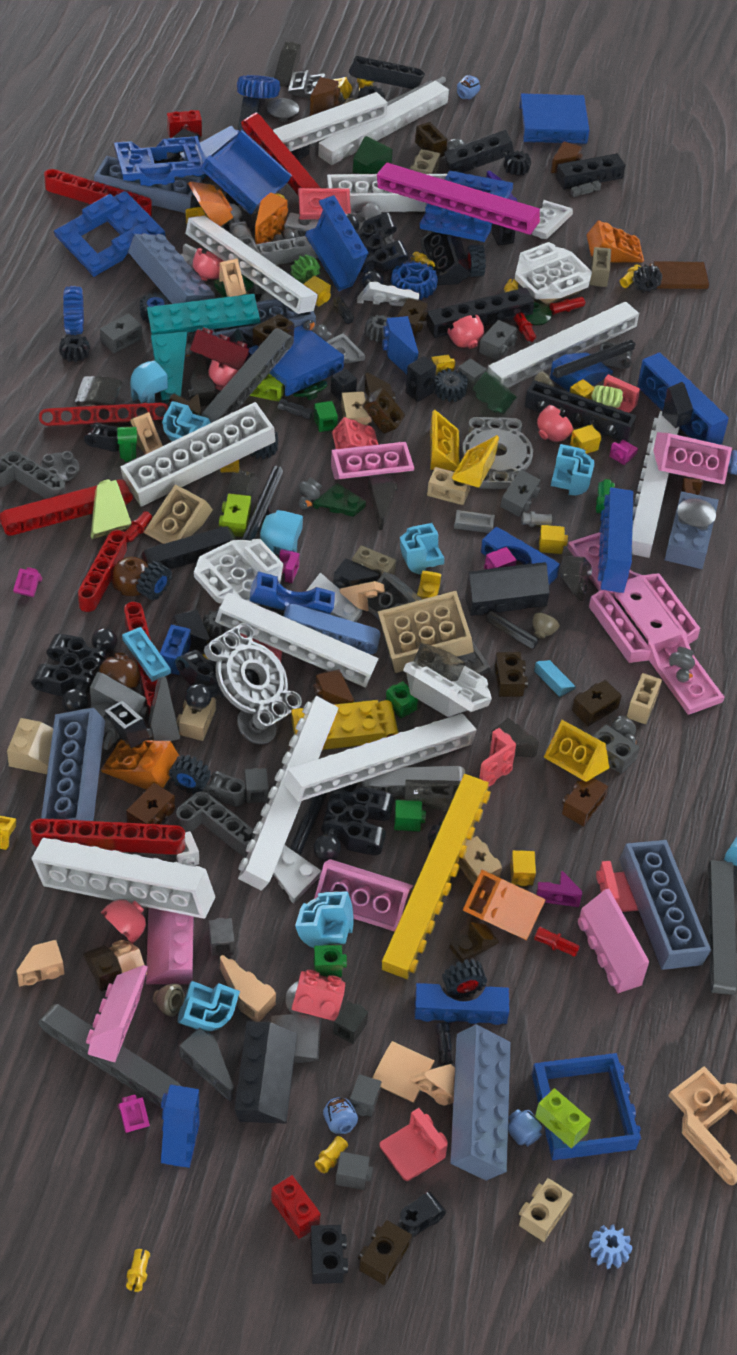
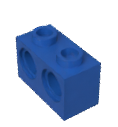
M175 625L170 626L160 655L170 667L171 673L180 675L175 660L178 656L188 653L191 646V629Z

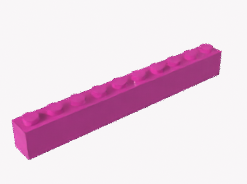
M386 163L377 173L378 188L529 235L540 223V208L390 163Z

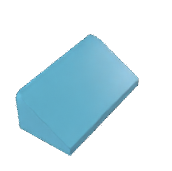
M550 660L537 661L535 663V673L559 697L576 688Z

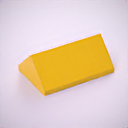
M433 410L430 426V470H434L437 467L448 471H455L459 465V430L439 412Z
M496 435L467 450L452 479L479 488L495 461L499 437Z
M561 720L544 758L586 782L609 769L606 743Z

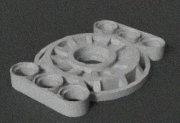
M473 417L469 420L468 431L470 433L463 442V457L466 449L469 450L496 435L499 437L497 448L506 452L502 456H495V461L485 477L486 480L482 482L479 488L508 489L520 469L525 471L530 466L533 458V447L529 439L521 433L522 422L519 419ZM475 424H476V425H480L481 427H480V428H474L472 425H475ZM491 425H497L499 428H492ZM510 425H514V426H517L518 428L513 429V428H510L509 426H510ZM500 477L503 478L504 481H497L495 478Z
M241 623L207 644L204 653L211 661H217L216 678L224 696L238 709L254 714V726L260 730H265L291 714V709H298L302 701L296 692L287 691V676L280 660L268 648L253 642L254 631L252 627L246 623ZM240 629L246 632L247 638L240 635ZM225 638L231 639L233 646H229ZM211 646H215L218 649L219 655L212 652ZM246 669H252L258 674L260 679L258 686L248 681L245 676ZM287 697L294 700L295 706H291L288 703ZM274 706L280 709L281 715L274 712ZM260 715L266 717L267 724L260 721Z

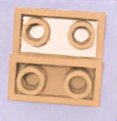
M392 1041L380 1061L373 1079L382 1081V1089L415 1103L420 1090L409 1081L410 1077L431 1070L435 1061Z

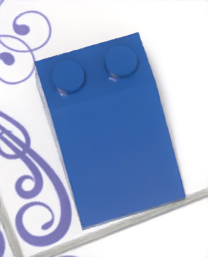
M408 316L387 318L386 326H383L385 337L382 340L383 350H386L388 358L407 375L408 365L418 360L419 354Z
M587 352L564 354L552 362L550 379L570 392V387L582 379L594 386L605 379L608 374H613V371L600 362L561 378H556L555 375L553 376L554 368L590 355Z

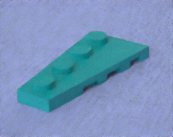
M187 332L151 335L154 360L167 374L168 388L160 391L162 403H169V397L174 393L181 397Z

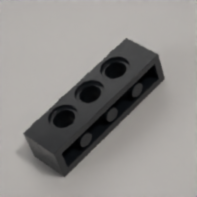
M506 129L444 152L449 170L464 173L515 154L512 140Z
M618 153L558 164L556 179L563 190L594 181H599V183L612 181L624 177L626 165Z

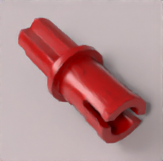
M582 296L573 299L565 298L564 301L551 303L550 309L553 315L564 311L570 312L572 309L584 307L585 300Z
M520 313L522 318H520L519 314H516L514 320L519 326V332L524 335L527 341L534 342L536 335L532 329V324L527 321L524 313Z
M143 511L136 521L131 522L130 527L125 531L127 543L132 542L139 534L144 532V528L153 518L149 512Z
M542 927L538 928L534 940L552 947V950L558 949L572 956H576L580 948L579 945L562 938L560 933L557 935Z

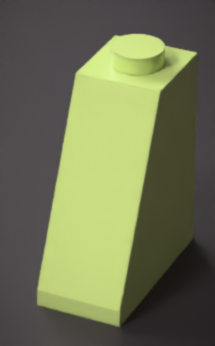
M103 480L97 485L91 527L92 539L109 535L114 530H126L131 525V520L116 480Z

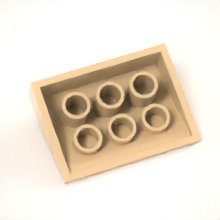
M457 591L378 611L395 673L402 672L406 663L423 658H436L443 661L445 658L450 659L474 652L472 637Z

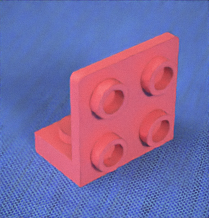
M344 417L332 431L336 449L378 445L375 430L371 426H366L355 420Z

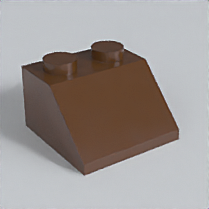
M323 77L319 78L311 93L310 116L340 106L338 101L341 91L338 88L339 81Z

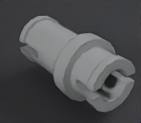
M532 511L530 513L523 512L521 523L522 525L528 524L529 527H534V525L551 526L552 514H535Z

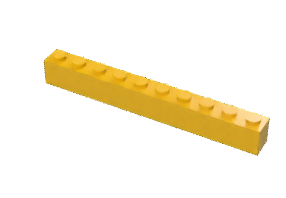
M467 774L463 775L382 960L383 971L404 979H408L410 972L415 973L419 960H416L419 953L423 954L427 944L425 940L427 933L431 934L435 926V921H433L435 914L439 915L442 910L443 902L441 900L444 895L448 896L451 889L450 879L451 877H456L460 866L457 863L460 858H464L468 846H465L466 842L473 838L475 821L479 822L482 817L483 810L481 807L483 803L487 804L491 795V792L488 791L489 782Z

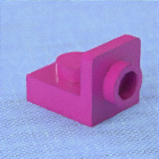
M622 440L619 444L614 442L611 445L609 457L625 465L637 454L638 448L625 440Z
M281 549L279 559L283 563L282 573H285V582L293 583L299 569L300 553Z
M27 567L26 570L20 568L13 589L14 593L34 597L38 582L42 581V576L34 568Z
M135 1094L121 1098L122 1103L118 1104L117 1107L120 1110L125 1133L150 1126L143 1097L137 1099Z

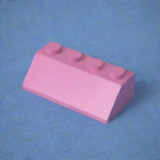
M657 432L653 452L659 471L725 484L732 447L675 434Z
M406 442L332 450L331 468L334 479L414 471V465Z
M329 859L323 865L314 899L318 897V893L348 891L353 907L354 919L395 932L414 885Z
M605 889L581 909L578 925L581 931L586 933L590 948L595 950L599 965L602 968L604 967L609 984L614 986L617 993H621L642 986L649 960L610 889Z
M149 908L146 984H189L193 981L194 916Z
M142 965L116 976L114 984L109 983L105 994L107 999H102L99 1008L101 1015L96 1014L92 1028H95V1030L90 1029L86 1044H90L88 1055L116 1062L139 1003L148 966Z

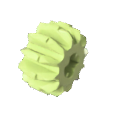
M597 385L592 392V400L618 408L623 400V391L618 388Z

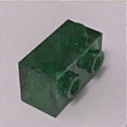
M487 372L482 375L472 388L477 393L476 397L483 403L486 401L489 404L487 407L494 413L498 411L505 414L517 398L495 376Z

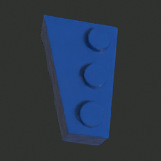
M170 1085L168 1094H163L161 1108H163L162 1120H164L162 1126L161 1163L190 1168L200 1125L199 1089Z

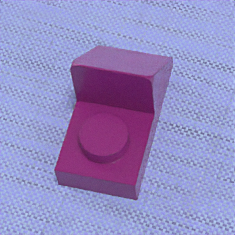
M561 871L559 884L538 882L536 895L546 899L545 903L579 907L582 890Z

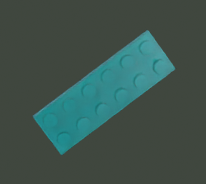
M254 294L147 307L151 335L195 332L197 329L202 330L203 327L218 329L260 323Z

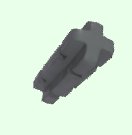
M594 181L579 185L578 187H572L570 194L572 197H578L592 193L593 190L594 192L599 191L601 183Z

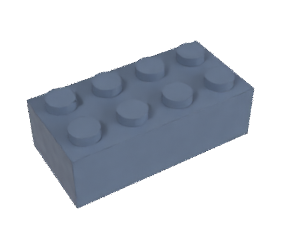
M681 491L678 506L687 499L695 498L710 503L715 511L717 510L719 500ZM676 511L664 560L703 569L713 523L708 525L706 530H700L697 527L680 523L678 512Z

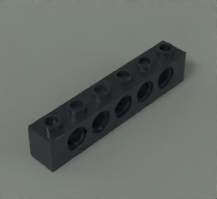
M525 287L427 311V326L433 337L437 338L448 335V328L450 330L454 328V322L470 315L472 318H476L475 315H478L483 326L494 324L498 320L503 322L514 319L516 314H519L520 317V313H524L525 316L533 314L534 300Z
M533 380L527 390L525 408L541 413L548 405H552L561 411L559 415L562 418L566 416L571 424L582 428L592 425L600 434L619 441L625 440L628 442L634 431L636 415Z

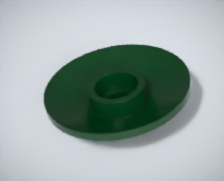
M534 301L533 314L525 317L532 325H543L550 321L552 311L548 305Z
M319 381L292 395L295 397H307V400L317 398V393L324 390L328 384L326 381Z

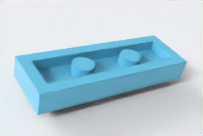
M141 627L122 634L123 641L152 682L157 680L158 677L171 674L170 667Z

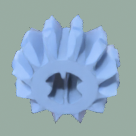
M613 1224L608 1230L603 1225L599 1231L595 1230L593 1232V1239L589 1242V1248L592 1249L591 1257H598V1265L604 1262L607 1269L611 1268L612 1264L619 1268L622 1262L626 1263L628 1261V1254L632 1251V1245L629 1244L630 1236H623V1228L616 1231Z

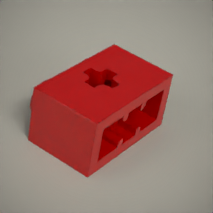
M190 110L167 113L169 138H173L184 128L199 134L201 137L202 119L200 111Z
M293 1175L272 1187L271 1202L298 1239L310 1233L311 1226L320 1225L321 1213Z

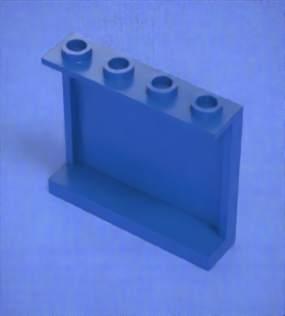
M521 93L519 108L522 109L524 125L523 142L563 143L565 141L568 143L587 144L589 124L584 95Z
M243 130L240 131L237 138L213 157L209 155L200 168L251 215L259 209L263 198L270 192L277 194L287 185L292 176Z
M333 195L319 200V204L323 209L316 228L306 231L305 236L338 291L354 285L368 255V251Z
M303 325L294 328L293 345L269 373L285 385V395L289 396L342 371L344 368V355L314 332L305 330ZM257 345L249 348L251 350L248 359L259 348Z

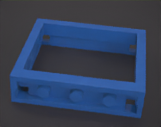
M617 1053L534 1063L531 1076L538 1103L550 1093L548 1079L608 1072L625 1136L581 1141L571 1149L567 1144H563V1141L544 1125L552 1160L636 1150L638 1142L641 1140V1128L639 1125H636L634 1119L636 1117L635 1106L630 1104L629 1084L624 1082V1066L621 1065V1062L619 1063Z

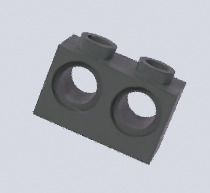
M607 724L593 736L606 743L608 762L611 769L622 774L636 761L639 746Z

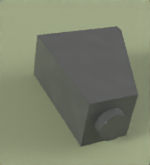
M97 672L90 686L91 707L104 702L115 705L123 700L143 719L147 718L148 707H146V698L103 673Z

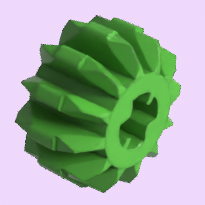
M307 254L304 256L299 255V259L294 260L295 264L291 265V275L302 284L313 276L320 274L319 263L314 257Z

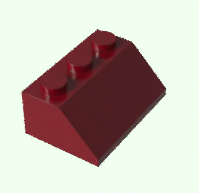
M205 327L202 330L197 329L190 348L191 351L238 370L247 362L251 350L247 348L248 344L237 341V343L231 342L230 337L223 334L216 336L212 334L213 330Z

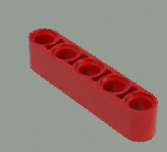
M121 530L110 532L78 590L79 608L84 612H91L96 609L112 580L114 566L126 554V534Z

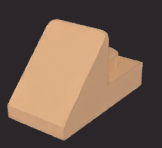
M238 259L220 262L219 281L224 282L227 297L246 294Z
M149 412L130 420L132 426L137 427V445L145 454L163 446Z
M375 581L340 589V593L357 608L369 611L368 598L377 597V594L385 592L384 584Z

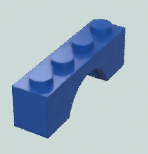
M495 527L482 539V554L486 555L507 547L515 559L524 565L546 562L549 585L558 577L560 563L508 534L506 531Z
M258 571L251 584L249 601L284 611L287 605L296 604L331 614L334 609L335 592L318 587L306 592L290 591L281 586L278 576Z
M416 983L415 1019L426 1022L440 1020L448 1023L461 1021L471 1024L479 1022L491 1023L493 1025L507 1024L509 1016V988L485 987L483 993L478 998L463 1002L448 997L443 992L440 984Z

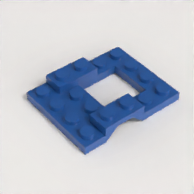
M197 136L163 139L156 147L139 148L132 141L114 143L123 181L139 179L140 185L152 186L153 184L168 185L175 183L174 176L185 177L187 175L201 176L206 174L200 169L205 161V157ZM184 151L187 160L154 163V160L161 161L162 159H167V153L169 152L175 154Z
M449 171L444 179L508 199L513 190V183L456 171ZM428 203L425 207L426 213L419 223L422 230L485 242L492 227L490 222Z
M126 191L114 197L111 194L82 209L81 216L54 230L55 236L93 277L124 260L134 234H162L165 236V231ZM108 221L120 236L111 240L112 246L97 254L81 236Z

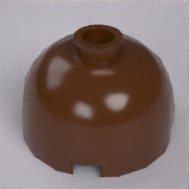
M126 557L119 560L112 572V585L116 590L117 588L125 596L141 595L137 591V584H139L137 581L141 578L140 574L144 573V568H148L147 563L138 557Z
M115 653V656L108 657L100 666V673L128 688L137 687L140 683V668L133 659L128 658L126 653Z

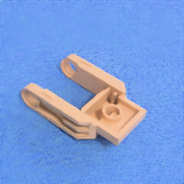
M704 1066L673 1089L668 1096L684 1113L682 1117V1134L727 1184L734 1185L737 1183V1166L730 1159V1154L707 1129L725 1116L730 1109L737 1114V1084H720Z

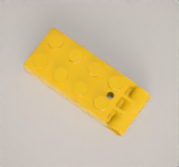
M378 700L335 704L338 707V711L322 750L361 746L365 743H371L381 738L398 734L392 702L384 700L378 703ZM303 708L291 709V721L295 735L298 732L295 729L300 718H303L305 715L302 712Z

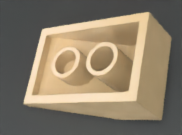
M175 484L143 533L162 544L192 536L203 526L213 509L204 499Z
M20 718L7 750L9 766L47 774L53 728L42 722Z

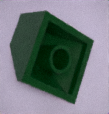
M365 136L353 158V173L377 174L386 163L392 164L393 149Z

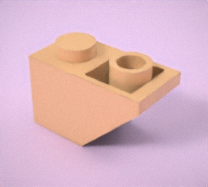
M52 940L34 945L17 969L19 987L33 985L42 980L55 979L60 975H64L63 960L57 941Z
M116 941L109 948L113 951L122 973L144 965L139 948L129 941Z
M451 1064L410 1077L409 1081L415 1084L420 1091L426 1092L434 1098L438 1104L446 1106L454 1102L455 1067Z

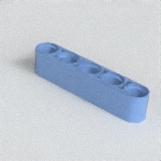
M289 604L285 607L283 615L285 618L365 653L374 654L377 652L381 633L376 628L296 604Z

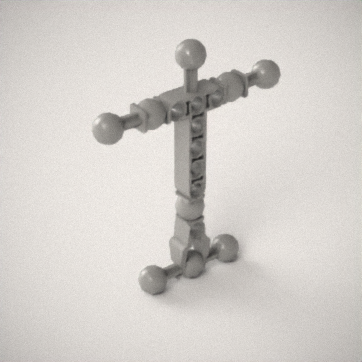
M375 203L364 205L360 212L366 214L368 219L382 214L380 207ZM230 204L233 209L231 214L234 218L225 223L230 225V234L273 264L291 263L294 260H298L299 255L304 256L305 254L318 258L306 236L256 244L246 222H240L242 217L241 209L235 204ZM360 223L359 229H358L357 232L360 231V229H361L363 223ZM393 234L383 239L385 245L394 242ZM254 283L255 293L262 294L260 301L276 299Z

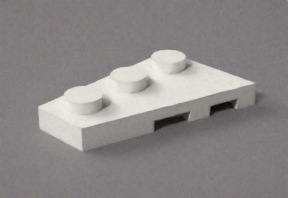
M544 200L543 206L540 208V223L534 229L532 235L541 239H547L573 214V209Z
M369 282L357 297V303H364V300L373 301V304L378 305L383 302H389L392 306H403L407 298L419 300V293L409 289L403 290L395 286L382 285L379 282Z
M321 573L306 590L310 591L318 587L335 592L334 609L330 615L357 622L362 615V610L340 593V589Z
M284 845L273 875L278 880L282 890L284 889L287 892L289 899L294 904L320 878L322 871Z

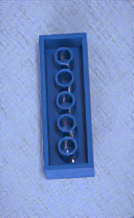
M660 352L643 359L637 387L663 411L667 389L683 382L693 411L690 422L679 428L692 439L722 445L729 419L727 415Z
M610 487L609 495L605 494L603 505L605 507L601 511L599 533L601 534L598 554L600 558L597 581H601L600 590L624 593L632 563L633 491Z

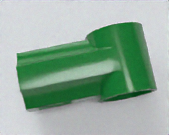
M117 427L120 458L125 462H131L136 458L137 427Z
M604 479L598 483L596 513H601L604 510L605 494L609 495L610 487L615 488V484L609 479Z

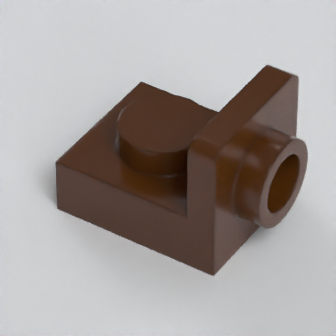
M684 478L681 491L699 495L703 484L702 479Z

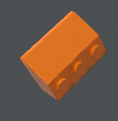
M192 181L188 183L210 220L222 226L234 218L231 214L233 209L221 189L217 190L214 185Z

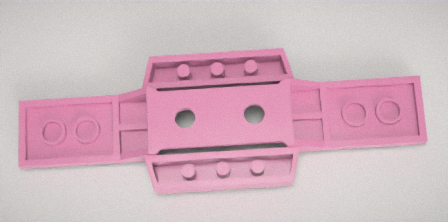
M598 532L568 542L567 548L599 591L591 596L589 608L628 663L649 660L688 715L722 703L724 701L723 694L694 655L692 657L695 660V666L689 670L693 677L687 682L678 681L676 673L681 668L675 665L670 666L669 664L670 655L677 652L678 647L691 650L689 644L698 639L700 627L659 573L641 575L630 570L624 593L600 590L601 581H597L601 533ZM635 594L640 596L641 599L633 600L630 595ZM614 598H616V599L622 604V606H623L624 609H625V612H626L628 615H630V617L632 618V620L635 622L636 627H637L638 629H640V631H641V632L643 633V635L645 636L646 641L648 642V645H647V643L644 641V639L642 638V636L639 634V632L636 630V628L634 627V625L631 623V621L628 619V617H627L626 614L623 612V610L620 608V606L618 605V603L615 601ZM650 623H660L662 627L654 628Z

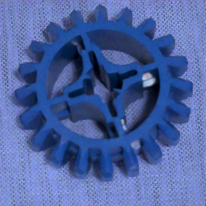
M243 75L238 78L237 92L240 95L264 99L274 98L279 95L280 81L273 77Z
M407 261L406 264L402 263L400 266L395 267L391 275V286L419 293L420 300L423 297L428 298L429 295H433L437 288L438 278L436 271L431 266L428 267L427 263L421 264V261L419 263H415V261L412 263Z
M76 286L65 287L63 297L65 332L71 335L82 334L84 327L82 288Z

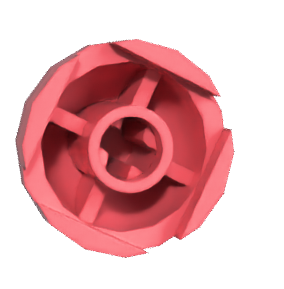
M198 248L193 258L194 270L204 281L219 279L220 262H223V260L209 251L206 254L202 253L203 249Z
M471 315L461 318L453 323L454 328L451 330L448 328L447 333L456 346L469 349L478 346V342H480L484 335V326L478 315H475L476 318H472Z
M212 359L208 373L211 382L216 384L215 388L221 391L239 370Z
M548 405L539 414L537 426L540 431L538 433L544 440L560 442L568 438L574 429L566 416L562 418L559 415L561 411L552 405Z
M118 899L111 902L101 911L104 917L121 934L125 935L132 944L137 941L145 930L146 919L142 914L144 909L135 900L131 903L125 899Z

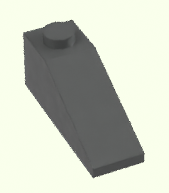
M163 676L158 677L147 723L148 740L173 741L180 739L167 679Z
M199 1028L179 1046L180 1058L231 1102L234 1099V1087L217 1041L211 1033H205Z

